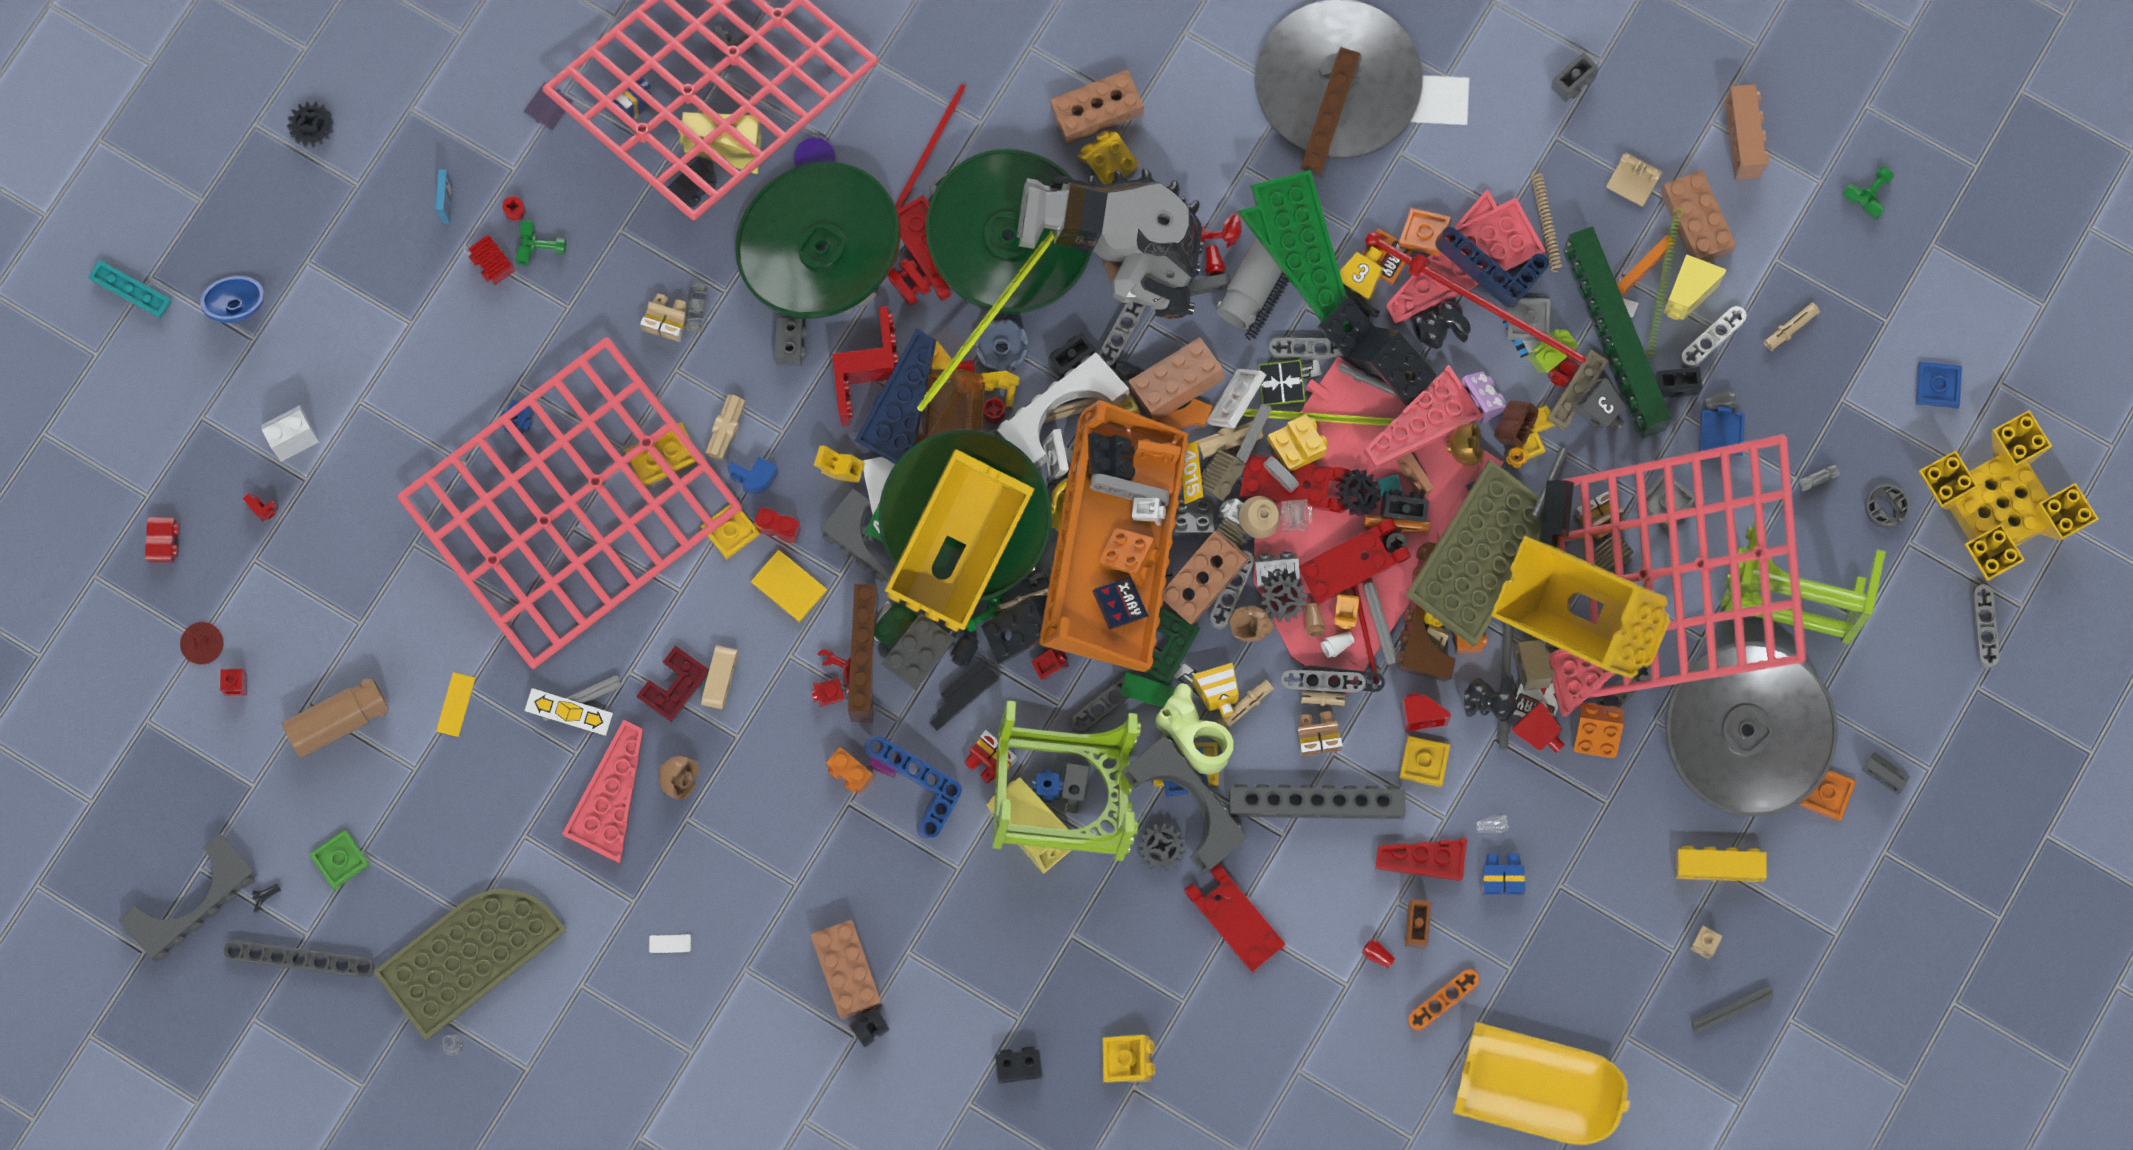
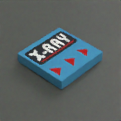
M439 169L435 209L442 223H450L453 183L447 170Z

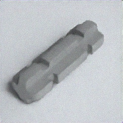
M1833 465L1828 467L1827 470L1823 469L1809 475V478L1800 479L1798 483L1801 490L1806 491L1811 486L1815 487L1829 481L1830 478L1838 477L1840 472L1838 467Z

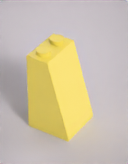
M683 112L682 120H680L701 139L719 126L705 113ZM731 114L719 115L726 120ZM743 115L732 126L760 149V122L752 115ZM678 130V133H680V144L684 145V151L687 153L695 144ZM726 131L709 144L738 169H743L755 158L753 154ZM704 151L697 155L698 157L714 161ZM759 166L751 173L758 174Z
M1020 777L1007 785L1006 799L1011 800L1009 824L1068 830ZM993 796L987 804V807L993 816L995 796ZM1019 845L1043 874L1072 851Z

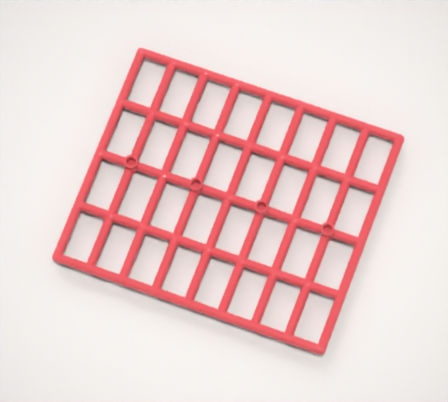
M646 0L545 84L542 90L687 217L694 221L878 63V58L809 0H792L783 9H774L764 0H751L771 17L757 31L726 7L732 0H706L712 7L698 19L692 16L675 0H662L690 24L675 38L645 14L659 0ZM800 4L830 29L816 43L785 18ZM718 12H721L749 37L738 47H729L705 27L704 24ZM637 19L668 43L652 57L622 32ZM774 26L777 28L783 27L804 44L808 50L792 62L763 36ZM695 31L701 33L727 55L712 69L681 44ZM837 35L868 60L853 74L822 49ZM615 37L645 62L630 76L625 74L599 51ZM755 42L786 67L771 81L740 56ZM675 49L702 72L704 76L693 85H684L662 67L659 62ZM813 55H817L845 79L831 93L826 91L799 68ZM592 56L622 81L607 95L603 94L577 71ZM728 65H739L759 82L763 88L749 100H746L719 77L718 74ZM651 68L681 93L666 108L636 83ZM792 73L823 98L808 113L777 87ZM569 75L599 100L597 104L583 115L554 90ZM710 81L741 105L726 120L695 95ZM630 88L659 114L647 124H638L617 106L613 100ZM769 93H772L801 118L786 132L755 107ZM684 103H693L719 126L701 139L672 113ZM605 107L636 132L620 147L590 121ZM747 112L778 137L763 151L732 126ZM665 119L695 144L680 159L649 133ZM725 131L755 156L740 171L709 145ZM638 142H647L673 165L658 178H655L626 152ZM701 151H704L733 176L717 191L686 165ZM679 170L710 196L695 210H692L663 185Z
M608 337L603 338L397 495L400 503L531 669H535L742 510L741 503ZM605 347L633 381L615 396L587 362ZM579 367L583 369L607 400L604 405L588 415L562 382L563 379ZM554 386L582 420L564 435L536 401ZM637 389L642 392L666 423L650 436H646L620 404ZM528 406L533 409L556 439L554 443L539 454L536 453L511 421L513 417ZM612 408L640 441V444L623 457L595 424V421ZM503 425L531 459L513 474L485 440ZM586 428L592 432L615 461V463L599 475H595L569 442ZM671 430L699 464L681 479L653 445ZM476 445L481 447L505 478L504 481L488 493L484 491L459 459ZM561 447H563L589 480V483L572 496H570L544 463V460ZM643 451H648L673 483L671 487L656 498L652 496L628 465L630 461ZM451 464L454 465L480 498L462 513H460L434 479ZM536 466L564 501L548 514H544L518 482L519 479ZM620 469L648 503L630 518L603 485L605 480ZM703 472L707 474L732 506L714 521L686 487L687 484ZM426 483L454 518L437 532L433 531L408 499L410 495ZM510 486L538 520L521 535L517 533L492 501ZM592 490H597L622 522L619 527L605 537L600 534L577 504L579 500ZM678 491L706 525L705 528L689 540H687L660 506ZM484 506L488 508L513 540L496 554L490 551L467 521L469 517ZM569 508L597 542L579 557L551 524L554 519ZM652 511L657 514L681 545L663 560L635 526ZM459 525L486 558V561L470 574L466 573L440 540ZM541 529H545L571 561L568 566L553 577L525 543ZM627 530L655 564L653 568L638 579L634 577L609 545ZM516 548L521 550L546 582L529 596L523 593L500 563L503 558ZM601 550L605 552L630 584L612 599L584 565ZM490 568H493L520 601L502 616L499 615L474 583L477 578ZM575 570H578L604 603L601 608L586 619L558 585ZM549 590L555 593L578 623L575 628L562 638L557 636L532 604ZM524 609L527 610L553 643L536 658L532 657L507 625L511 619Z
M1785 435L1563 479L1574 482V486L1580 485L1583 529L1570 531L1568 537L1557 536L1558 549L1566 552L1565 541L1584 538L1586 561L1595 565L1593 536L1612 532L1616 575L1632 582L1644 581V587L1654 591L1653 582L1658 577L1672 575L1676 620L1670 621L1667 630H1677L1680 674L1660 678L1659 653L1657 651L1653 663L1650 664L1652 679L1632 682L1631 678L1623 676V684L1604 687L1603 684L1588 698L1805 662L1806 653L1788 444ZM1779 445L1782 490L1762 494L1758 449ZM1749 451L1753 496L1733 499L1729 454ZM1720 456L1724 501L1704 505L1701 460ZM1692 462L1695 507L1676 511L1672 466ZM1664 468L1667 513L1648 516L1644 472ZM1636 474L1639 518L1620 522L1616 477ZM1608 479L1611 524L1592 527L1589 483ZM1783 499L1787 545L1767 548L1763 503ZM1754 505L1757 546L1753 551L1737 554L1734 508ZM1725 510L1729 556L1709 559L1705 514ZM1696 516L1700 557L1695 562L1680 564L1677 519ZM1668 521L1671 566L1652 569L1648 525ZM1640 527L1643 568L1639 569L1637 573L1624 575L1620 530ZM1788 554L1792 600L1771 603L1768 561L1773 556ZM1758 559L1762 605L1742 608L1738 563ZM1729 565L1733 610L1713 613L1710 572L1715 567ZM1701 570L1704 615L1684 619L1681 573ZM1589 598L1590 621L1596 624L1599 618L1598 601ZM1793 609L1796 655L1776 658L1772 612ZM1763 614L1767 660L1747 663L1743 617ZM1734 619L1738 665L1718 668L1714 622ZM1705 624L1709 670L1689 673L1685 627Z

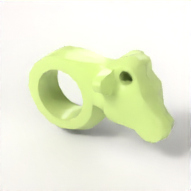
M1184 683L1179 684L1164 708L1156 716V728L1162 731L1161 738L1163 736L1167 739L1173 738L1180 755L1188 760L1192 770L1208 775L1218 773L1227 765L1232 755L1234 744L1232 735L1224 726L1216 722L1199 720V715L1192 699V688ZM1200 737L1210 738L1219 744L1222 754L1216 757L1205 756L1195 748L1193 740Z

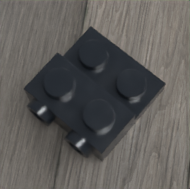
M1096 432L1088 434L1089 475L1104 474L1128 481L1132 480L1135 475V467L1132 466L1135 448L1132 446L1131 439L1116 434L1111 437Z

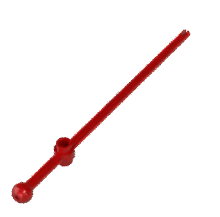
M1374 231L1369 232L1366 236L1365 243L1368 247H1378L1408 264L1410 267L1407 272L1418 278L1420 273H1423L1579 363L1586 362V357L1428 267L1426 263L1429 259L1418 253L1413 258L1381 240L1380 234Z

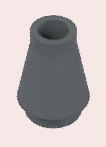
M1726 390L1716 395L1705 397L1707 410H1718V406L1731 407V411L1732 408H1737L1735 391L1729 392V390Z

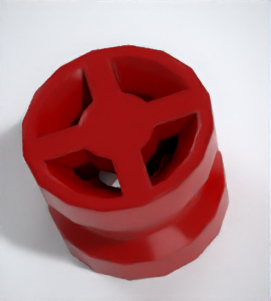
M510 196L503 201L502 208L507 219L519 221L523 218L525 207L520 198Z

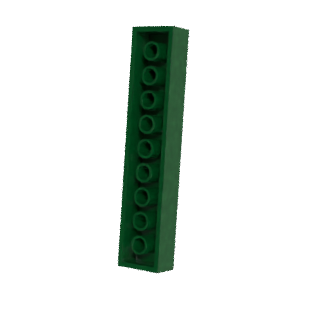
M1592 226L1569 234L1565 249H1563L1564 256L1572 264L1571 272L1573 278L1578 280L1580 284L1579 292L1582 299L1587 301L1588 315L1590 318H1594L1596 323L1594 325L1595 332L1598 337L1602 338L1604 343L1602 344L1605 356H1609L1611 371L1614 376L1617 375L1619 380V391L1627 399L1626 408L1629 414H1633L1635 419L1633 422L1634 428L1637 433L1641 434L1642 439L1663 432L1668 428L1672 419L1594 227Z

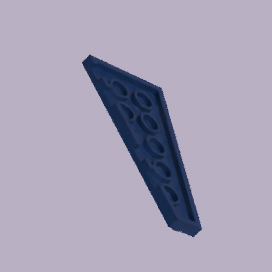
M919 329L915 330L855 439L856 442L894 464L909 449L916 445L922 411H919L917 407L926 395L937 339Z

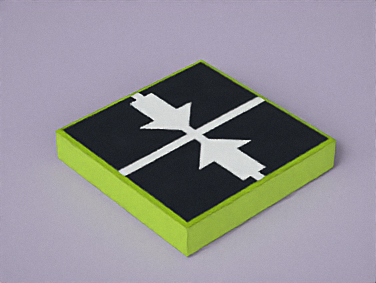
M1301 360L1258 365L1259 371L1266 374L1261 383L1262 404L1271 407L1305 403Z

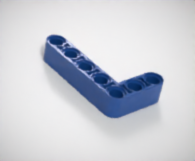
M878 736L867 739L864 744V750L868 756L934 794L917 825V832L923 838L938 836L961 795V785L956 780L883 737ZM874 741L880 744V750L877 753L872 750V743ZM892 752L898 754L899 759L897 763H893L890 759ZM911 763L917 766L915 774H911L909 771ZM930 773L935 776V783L933 785H930L927 781ZM949 784L954 789L952 796L946 793V787ZM938 803L943 806V813L941 815H938L935 811ZM928 822L933 826L931 834L925 831V825Z

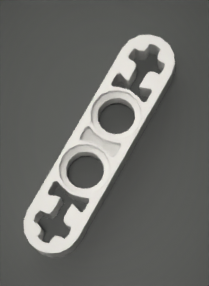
M1739 306L1730 308L1683 351L1680 359L1682 365L1686 368H1693L1699 365L1743 325L1747 316L1745 310ZM1739 313L1741 315L1739 318L1740 321L1738 319H1735L1730 325L1728 322L1731 320L1733 314L1736 315ZM1722 325L1727 329V333L1722 336L1718 335L1715 328ZM1703 339H1708L1711 342L1712 347L1709 349H1703L1700 345V341ZM1697 349L1699 353L1695 356L1694 361L1690 360L1688 362L1686 360L1687 354L1691 356Z

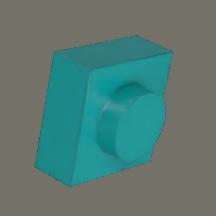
M1398 474L1377 479L1378 489L1381 490L1379 492L1381 501L1383 492L1389 493V489L1402 491Z

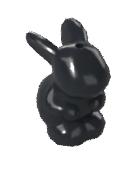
M1450 301L1440 303L1437 313H1428L1426 319L1416 316L1412 321L1413 330L1418 341L1434 349L1442 347L1448 329H1451L1455 336L1463 343L1467 341L1468 334L1471 331L1470 322L1463 316L1461 307Z
M1509 673L1505 674L1501 682L1500 691L1497 693L1483 679L1476 678L1468 686L1467 690L1464 691V708L1467 717L1474 716L1477 711H1480L1481 715H1487L1491 710L1497 719L1507 720L1517 709L1516 697L1518 690L1513 676Z

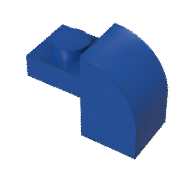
M760 457L757 458L751 471L732 461L727 468L729 475H731L730 478L738 483L743 481V491L750 494H757L767 490L779 473L777 466Z

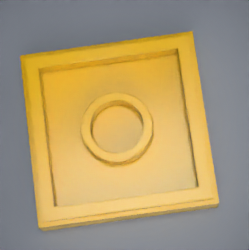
M729 504L727 507H725L723 510H721L719 513L713 516L712 520L714 521L717 517H719L732 506ZM740 510L719 528L710 533L708 538L727 560L758 537L760 532L744 512ZM705 523L700 526L701 529L706 527Z
M1408 735L1399 779L1442 787L1451 744Z

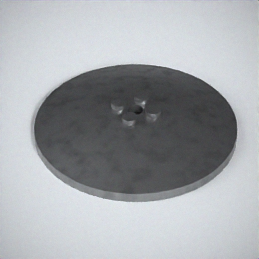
M1325 0L1312 3L1285 17L1265 40L1256 66V93L1265 118L1281 138L1306 153L1339 48L1343 47L1361 53L1362 59L1357 75L1348 92L1330 150L1329 159L1336 160L1354 159L1372 154L1386 147L1399 137L1417 111L1423 84L1420 57L1407 32L1398 22L1383 11L1351 0Z
M1745 642L1747 663L1767 660L1766 643ZM1736 643L1716 649L1718 668L1738 665ZM1775 646L1776 658L1795 655L1788 650ZM1705 654L1689 667V673L1709 670L1708 655ZM1804 662L1676 684L1666 710L1665 738L1668 753L1676 772L1684 784L1698 798L1726 813L1746 817L1772 815L1794 807L1811 795L1820 785L1834 759L1837 747L1838 723L1835 707L1828 689L1818 674ZM1744 724L1752 728V733L1748 737L1742 733Z

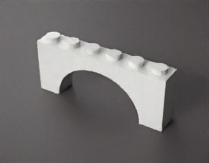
M1094 353L1092 356L1085 357L1077 368L1068 370L1064 378L1059 382H1053L1045 393L1035 396L1031 404L1026 408H1020L1012 419L1002 422L997 430L998 436L1021 449L1038 469L1047 462L1046 452L1039 441L1040 431L1045 419L1055 408L1077 398H1094L1118 406L1129 397V388L1097 353Z

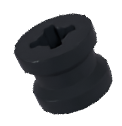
M1397 531L1384 535L1382 539L1386 550L1391 553L1402 547H1407L1406 537Z

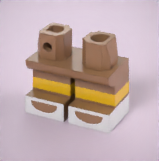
M1609 491L1590 500L1592 527L1611 524ZM1581 505L1576 508L1574 514L1583 526ZM1619 506L1620 522L1625 521L1622 516L1624 510ZM1609 533L1594 535L1597 541H1601Z
M1331 711L1320 713L1321 724L1313 725L1312 716L1309 714L1300 716L1298 739L1301 757L1320 754L1321 749L1322 753L1342 750L1343 745L1339 735L1338 723L1334 721Z

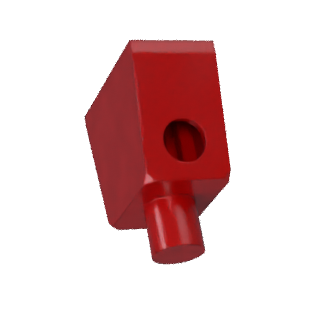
M1543 699L1512 727V731L1539 751L1548 745L1557 753L1565 745L1557 737L1562 731V726Z

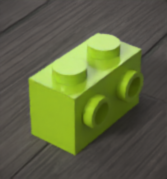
M1556 329L1549 334V336L1573 350L1579 347L1567 330ZM1544 342L1534 346L1532 352L1527 355V358L1539 373H1548L1567 357V355Z

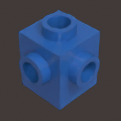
M512 399L508 408L505 407L501 416L519 402ZM526 407L511 419L522 435L530 429L533 422L534 412L531 407ZM505 427L504 430H505L506 432H508L509 434H511V433L507 430V428Z
M1042 770V773H1037V780L1033 779L1032 791L1036 793L1042 802H1054V800H1059V793H1063V780H1059V774H1055L1053 770ZM1052 783V785L1049 788L1045 787L1043 784Z

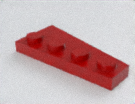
M1467 838L1449 841V839L1440 840L1439 842L1431 843L1426 841L1409 845L1404 843L1378 846L1375 869L1462 882Z

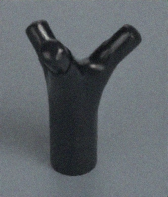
M1361 295L1355 297V302L1360 306L1368 319L1369 315L1375 318L1378 317L1380 310L1371 307Z
M277 883L263 891L252 892V895H255L252 899L258 900L253 910L255 913L258 912L264 901L281 891Z

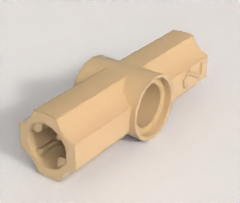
M735 395L727 396L722 412L714 422L713 435L706 449V455L717 460L724 459L731 439L733 440L739 427L738 421L745 406V400Z
M1252 422L1235 428L1225 427L1219 430L1217 434L1197 440L1202 458L1218 454V450L1230 453L1240 449ZM1262 430L1257 440L1263 438Z

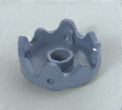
M992 320L975 342V351L979 362L992 372H1012L1024 363L1028 354V340L1025 330L1011 320ZM999 343H1005L1008 349L1001 353L996 350V346Z

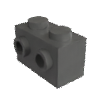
M1583 52L1553 79L1551 88L1565 102L1570 98L1575 99L1581 93V88L1585 84L1589 86L1595 81L1598 66Z
M777 318L774 355L776 365H801L802 359L806 358V346L802 345L803 338H807V326L803 325L802 319Z

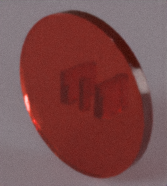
M199 622L189 626L184 631L180 640V648L184 657L198 665L209 664L216 660L224 646V639L220 630L207 622Z

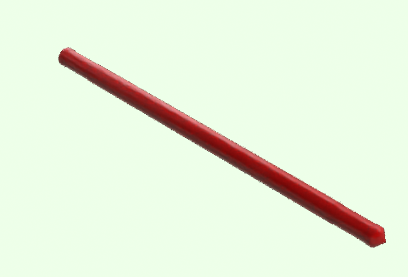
M1358 585L1353 587L1354 596L1359 597L1358 614L1371 672L1377 673ZM1374 676V684L1378 685V676Z

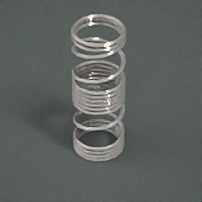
M693 283L691 288L696 292L690 294L692 299L689 301L688 315L689 312L704 313L706 301L694 299L692 294H707V292L703 291L708 290V286L703 283ZM689 315L691 319L686 321L685 328L695 332L701 331L702 324L688 321L693 319L703 321V319L694 318Z

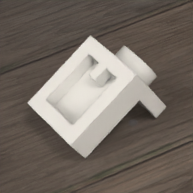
M1134 498L1133 521H1155L1156 526H1161L1162 519H1165L1166 508L1162 505L1160 498Z
M1238 499L1224 501L1220 506L1218 518L1223 520L1226 517L1241 527L1239 511L1243 503Z

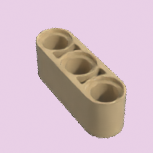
M716 645L701 705L724 709L737 662L738 650Z

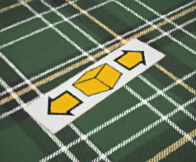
M533 688L525 708L526 712L605 736L613 715L611 712Z

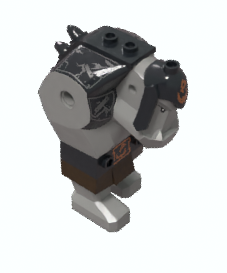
M1147 168L1142 169L1141 178L1138 180H1127L1120 171L1115 170L1114 180L1111 184L1098 185L1095 182L1094 176H1090L1085 182L1055 175L1051 187L1043 185L1038 180L1027 178L1023 189L1017 237L1020 238V247L1034 249L1044 228L1053 229L1055 244L1075 248L1083 253L1092 251L1107 261H1123L1111 283V291L1115 299L1122 303L1136 302L1151 306V309L1155 311V316L1161 318L1179 319L1186 315H1193L1195 303L1190 302L1191 290L1188 285H1191L1200 270L1198 257L1203 249V242H1201L1202 226L1196 216L1200 203L1198 200H1194L1189 205L1184 203L1178 196L1179 183L1176 180L1172 181L1169 187H1165L1163 184L1152 179V174Z

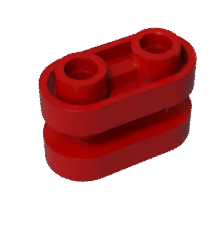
M905 258L899 263L901 270L896 272L892 268L887 278L908 305L911 306L918 301L915 295L920 292L925 296L931 291L930 286L932 284L925 275L921 276L917 271L919 268L912 259L909 261ZM907 276L913 283L911 288L903 281L904 277Z

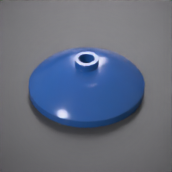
M245 276L227 277L214 282L203 292L200 305L203 313L214 321L223 323L238 322L249 318L260 309L264 302V291L260 283L252 278Z

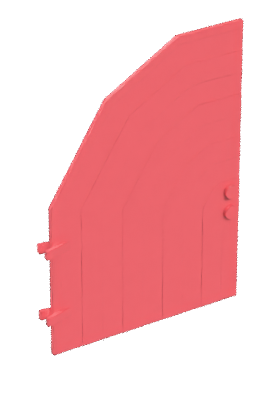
M1338 356L1319 384L1312 379L1310 380L1306 391L1312 395L1300 412L1396 419L1407 406L1400 398L1362 381L1359 383L1353 380V377L1338 371L1341 363L1357 370L1356 367ZM1315 421L1317 424L1316 431L1319 436L1323 435L1326 438L1328 447L1324 457L1309 464L1333 468L1343 467L1351 471L1359 469V471L1366 470V476L1374 475L1373 482L1380 478L1398 474L1402 493L1410 495V492H1414L1412 483L1401 472L1397 460L1374 470L1363 453L1365 448L1388 426ZM1451 434L1411 452L1434 487L1429 496L1425 497L1429 500L1426 519L1430 520L1429 533L1397 531L1406 537L1407 549L1411 558L1358 584L1373 656H1375L1381 644L1363 585L1369 582L1375 584L1389 632H1391L1410 603L1405 594L1414 581L1412 574L1418 564L1416 557L1418 548L1426 542L1437 544L1468 494L1465 486L1478 478L1489 460H1492L1500 467L1504 464L1503 461L1484 450V459L1481 464L1465 466L1458 463L1447 450V441H1450ZM1273 451L1270 457L1279 459L1275 451ZM1306 481L1303 483V487L1308 489L1311 487V483ZM1329 481L1327 498L1340 499V496H1335V493L1339 492V489L1335 486L1341 482ZM1380 493L1376 494L1380 501L1374 502L1377 508L1372 509L1371 513L1357 516L1356 514L1349 515V510L1344 511V513H1334L1275 503L1281 514L1279 528L1273 535L1267 538H1254V557H1259V554L1271 553L1273 556L1280 555V552L1292 551L1293 554L1297 553L1299 565L1319 556L1369 530L1368 528L1364 529L1365 515L1383 516L1380 514L1382 502ZM1363 552L1361 554V558L1363 560H1367L1369 558V554L1367 552ZM1254 562L1253 583L1261 596V593H1266L1267 590L1264 587H1257L1256 569ZM1300 572V583L1297 586L1303 585L1304 588L1301 590V593L1307 594L1303 601L1307 602V605L1316 603ZM1282 585L1275 587L1272 590V593H1277L1278 591H1280ZM1291 587V594L1293 597L1298 598L1296 590ZM1353 588L1341 594L1354 596ZM1286 593L1283 596H1274V598L1282 602L1281 605H1284L1285 602L1294 601L1286 597ZM1337 596L1318 605L1326 625L1325 633L1321 636L1310 637L1308 632L1305 631L1306 605H1301L1304 612H1297V619L1290 616V622H1286L1283 617L1281 622L1277 621V616L1272 619L1291 658L1305 667L1312 665L1365 671L1369 665L1358 612L1356 627L1351 626L1350 629H1343L1334 624ZM1270 600L1271 607L1277 612L1278 606L1275 601ZM1296 605L1289 606L1285 613L1294 610ZM1349 631L1354 638V643L1335 658H1327L1321 648V642L1324 641V638ZM1332 675L1328 682L1331 684L1336 683L1338 676ZM1355 676L1354 680H1348V683L1355 686L1359 680L1358 676Z

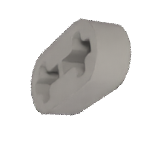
M1271 456L1263 463L1266 470L1289 492L1294 491L1299 486L1294 476L1274 457Z

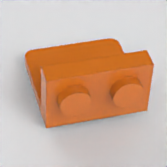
M1149 439L1138 440L1132 466L1135 467V475L1131 481L1167 490L1171 495L1174 486L1176 461L1180 455L1181 447L1175 446L1172 443H1154Z
M1116 528L1099 561L1102 566L1130 573L1133 584L1142 587L1144 581L1150 576L1153 563L1157 562L1159 558V550L1154 538Z
M1582 702L1579 709V724L1574 751L1576 753L1615 758L1618 753L1624 726V709L1616 706L1609 707Z

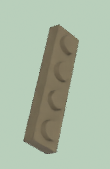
M1590 350L1586 355V362L1581 363L1546 420L1565 431L1576 414L1572 409L1573 406L1594 381L1598 379L1608 360Z

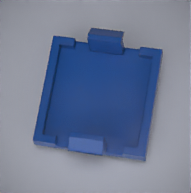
M1718 406L1717 411L1702 409L1699 452L1743 443L1745 413H1731V407ZM1743 452L1734 453V454H1729V455H1740V456H1742Z

